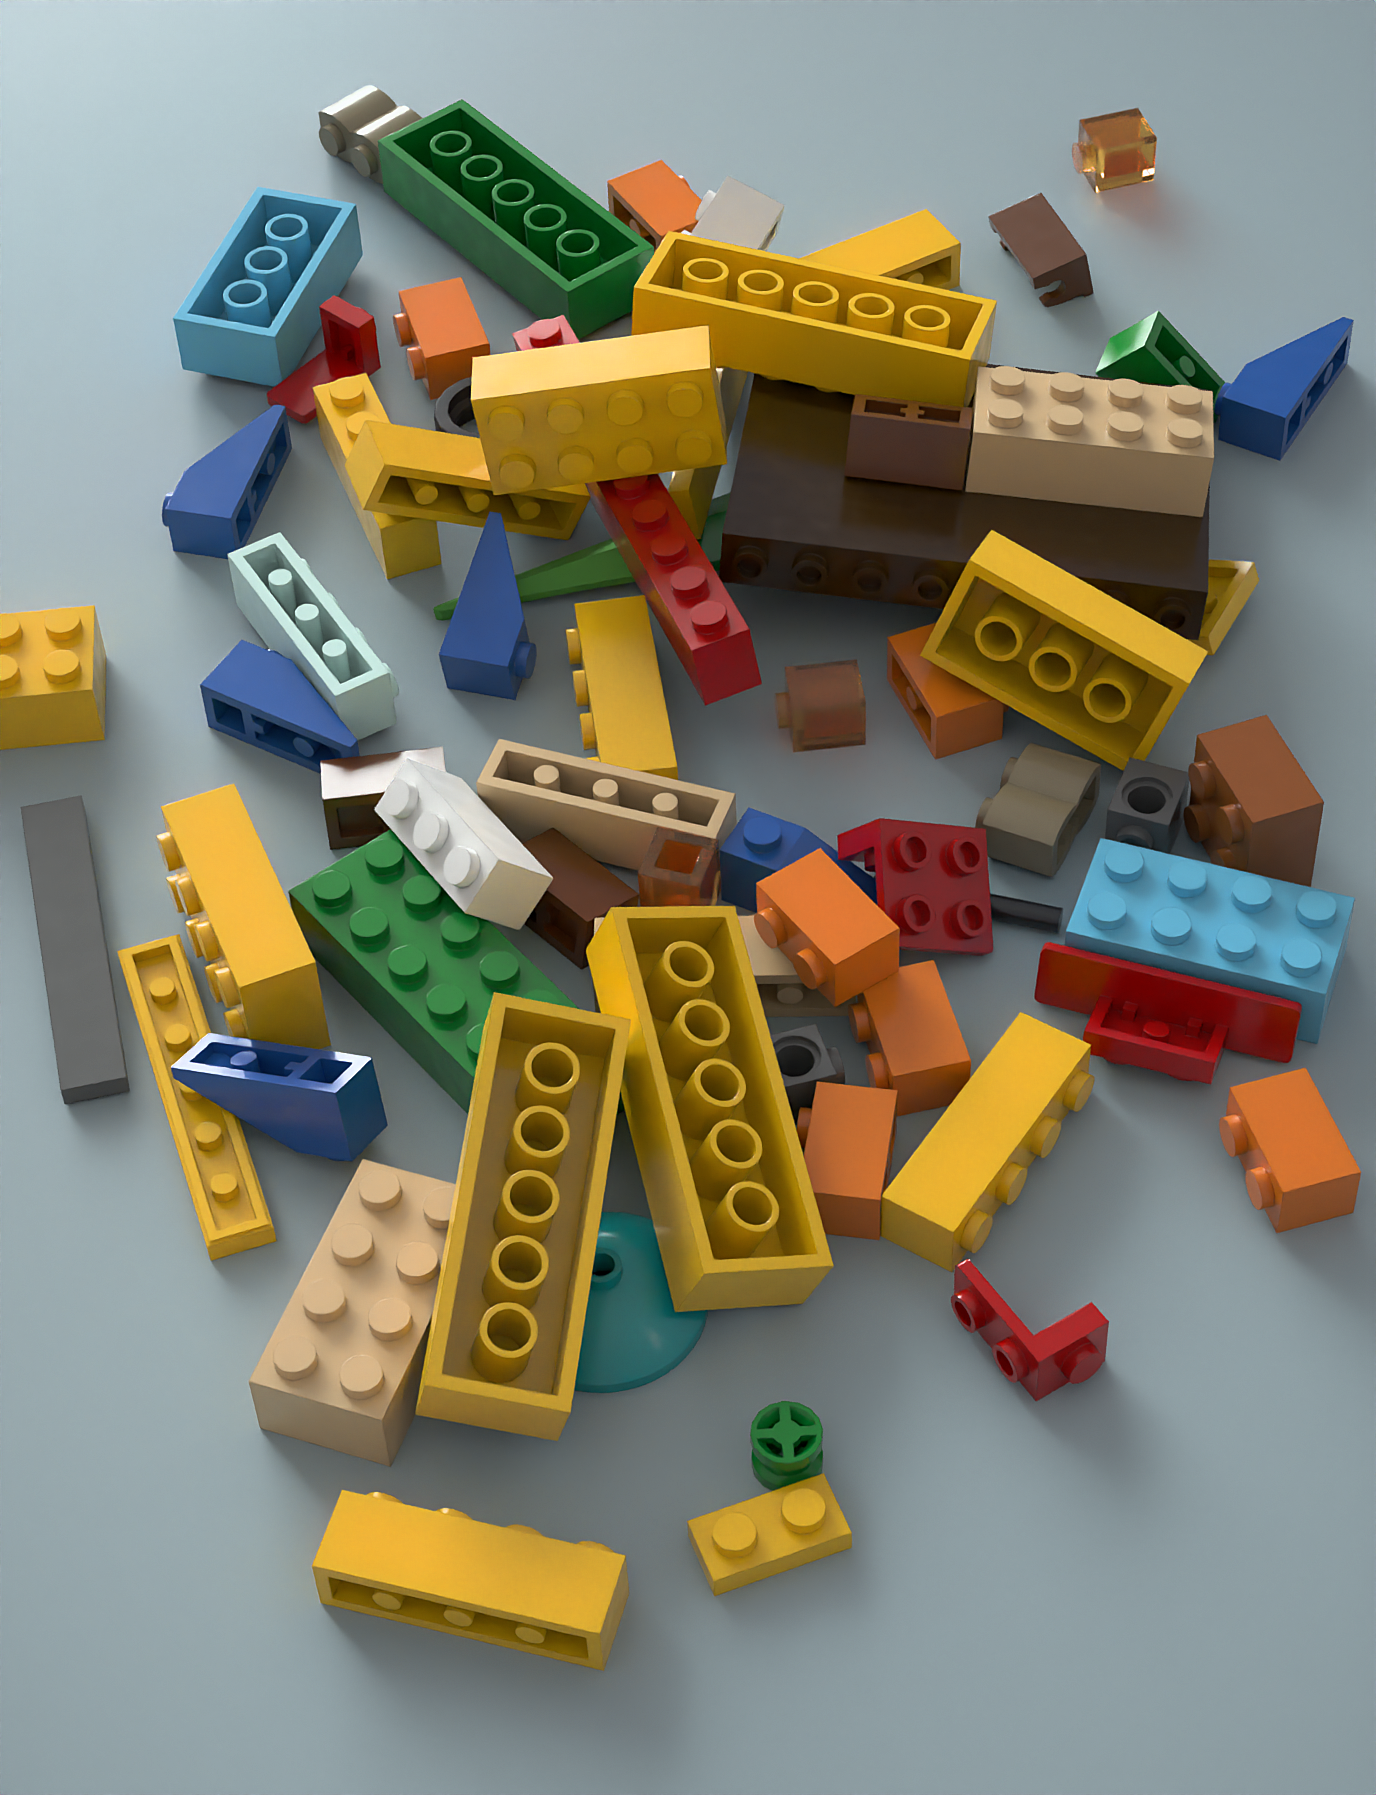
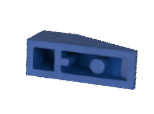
M1342 317L1247 363L1232 384L1226 382L1218 394L1214 409L1215 414L1220 416L1218 440L1281 461L1347 365L1354 320Z
M273 405L183 472L174 492L166 495L162 506V522L164 526L169 527L173 551L228 559L227 554L246 546L292 450L285 406Z
M490 511L441 646L439 659L447 688L516 700L522 679H530L533 674L537 648L534 643L529 641L501 513Z
M241 640L200 684L208 727L319 774H321V760L360 756L356 737L293 661L275 650L264 649Z
M748 807L719 849L721 900L757 913L756 883L819 848L877 905L876 879L853 862L838 860V851L805 827Z
M208 1033L171 1066L174 1079L298 1153L327 1157L333 1161L352 1162L388 1126L372 1057Z

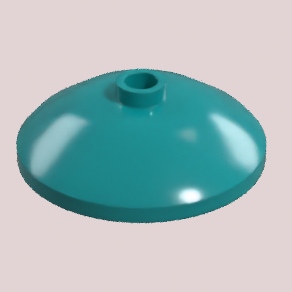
M601 1212L574 1387L575 1391L613 1393L651 1383L677 1367L693 1350L704 1330L708 1310L675 1312L653 1221L649 1218L624 1212ZM601 1271L611 1272L605 1276L593 1275L594 1273Z

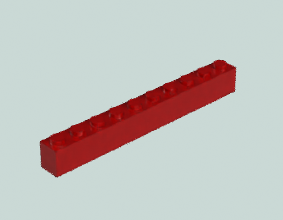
M564 315L553 319L536 321L528 328L512 333L517 352L580 343ZM651 474L585 483L591 495V503L642 594L645 595L647 603L705 706L761 685L762 680L750 629L659 475Z

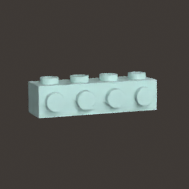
M281 532L227 554L236 603L269 649L275 650L293 661L356 737L357 741L396 724L393 698L399 695V688L391 669L386 663L380 661L369 647L360 629L351 624L341 611L335 597L330 592L327 593L314 576L307 561L298 556Z

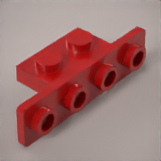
M1046 942L1040 952L1034 999L1039 1003L1091 1015L1083 1034V1041L1091 1045L1090 1055L1102 1057L1114 1064H1130L1166 1073L1178 1080H1194L1210 1085L1225 1049L1282 1063H1289L1292 1059L1302 1012V1005L1298 1002L1052 942Z

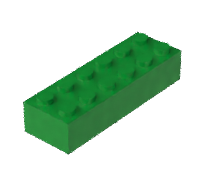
M461 99L378 140L384 192L542 320L553 319L564 315L579 340L633 311L634 286L653 257L654 246L466 101Z
M391 829L288 890L291 909L313 957L467 1114L470 1107L483 1028L494 992L580 1009L488 920L464 913ZM621 1092L616 1115L625 1110Z

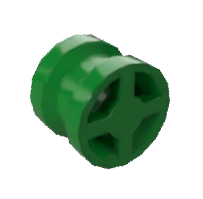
M781 1401L770 1404L758 1412L752 1421L750 1432L752 1446L751 1466L755 1478L763 1487L774 1491L822 1473L823 1428L819 1417L811 1408L798 1402Z

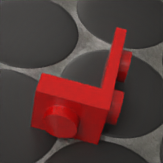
M335 295L319 306L325 350L266 394L270 406H285L287 415L302 424L310 422L317 416L313 387L366 373L369 377L381 368L374 316Z
M969 1259L955 1265L954 1295L951 1296V1305L957 1319L967 1331L971 1333L977 1331L992 1348L993 1357L1002 1374L1013 1383L1019 1381L1036 1402L1069 1382L1079 1384L1086 1381L1105 1362L1109 1321L1092 1302L1033 1335Z

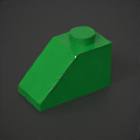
M1160 311L1153 313L1109 339L1095 372L1098 377L1124 378L1138 382L1172 386L1188 385L1197 389L1211 390L1213 392V424L1216 423L1219 415H1216L1214 412L1215 403L1225 381Z

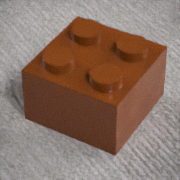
M1263 715L1198 734L1194 763H1191L1188 767L1191 785L1189 806L1185 807L1183 812L1185 827L1192 841L1195 843L1201 842L1210 857L1211 864L1311 887L1324 801L1269 717Z

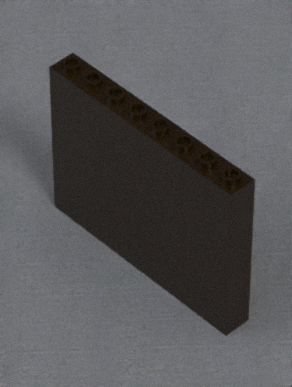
M987 364V365H986V367H988V368H996V367L1002 366V365H994V364ZM1015 367L1025 372H1035L1044 374L1060 373L1053 371ZM754 373L722 533L719 578L722 582L944 609L969 559L989 532L993 530L1183 638L1199 640L1208 595L1210 482L1203 517L965 492L968 451L962 490L844 476L850 420L855 395L843 392H824L811 385L788 380H770ZM1076 374L1081 378H1091L1109 381L1115 380L1112 378ZM1138 382L1146 385L1173 387L1172 385ZM1198 389V390H1202V391H1211V390H1206V389ZM974 394L970 400L968 408L973 407Z

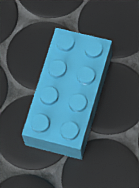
M257 186L173 317L183 370L273 387L290 376L321 326L319 306L333 295L339 296L363 256L356 204Z
M1100 838L1066 930L1065 946L1298 1002L1302 1005V1012L1296 1039L1318 1044L1347 948L1355 898Z

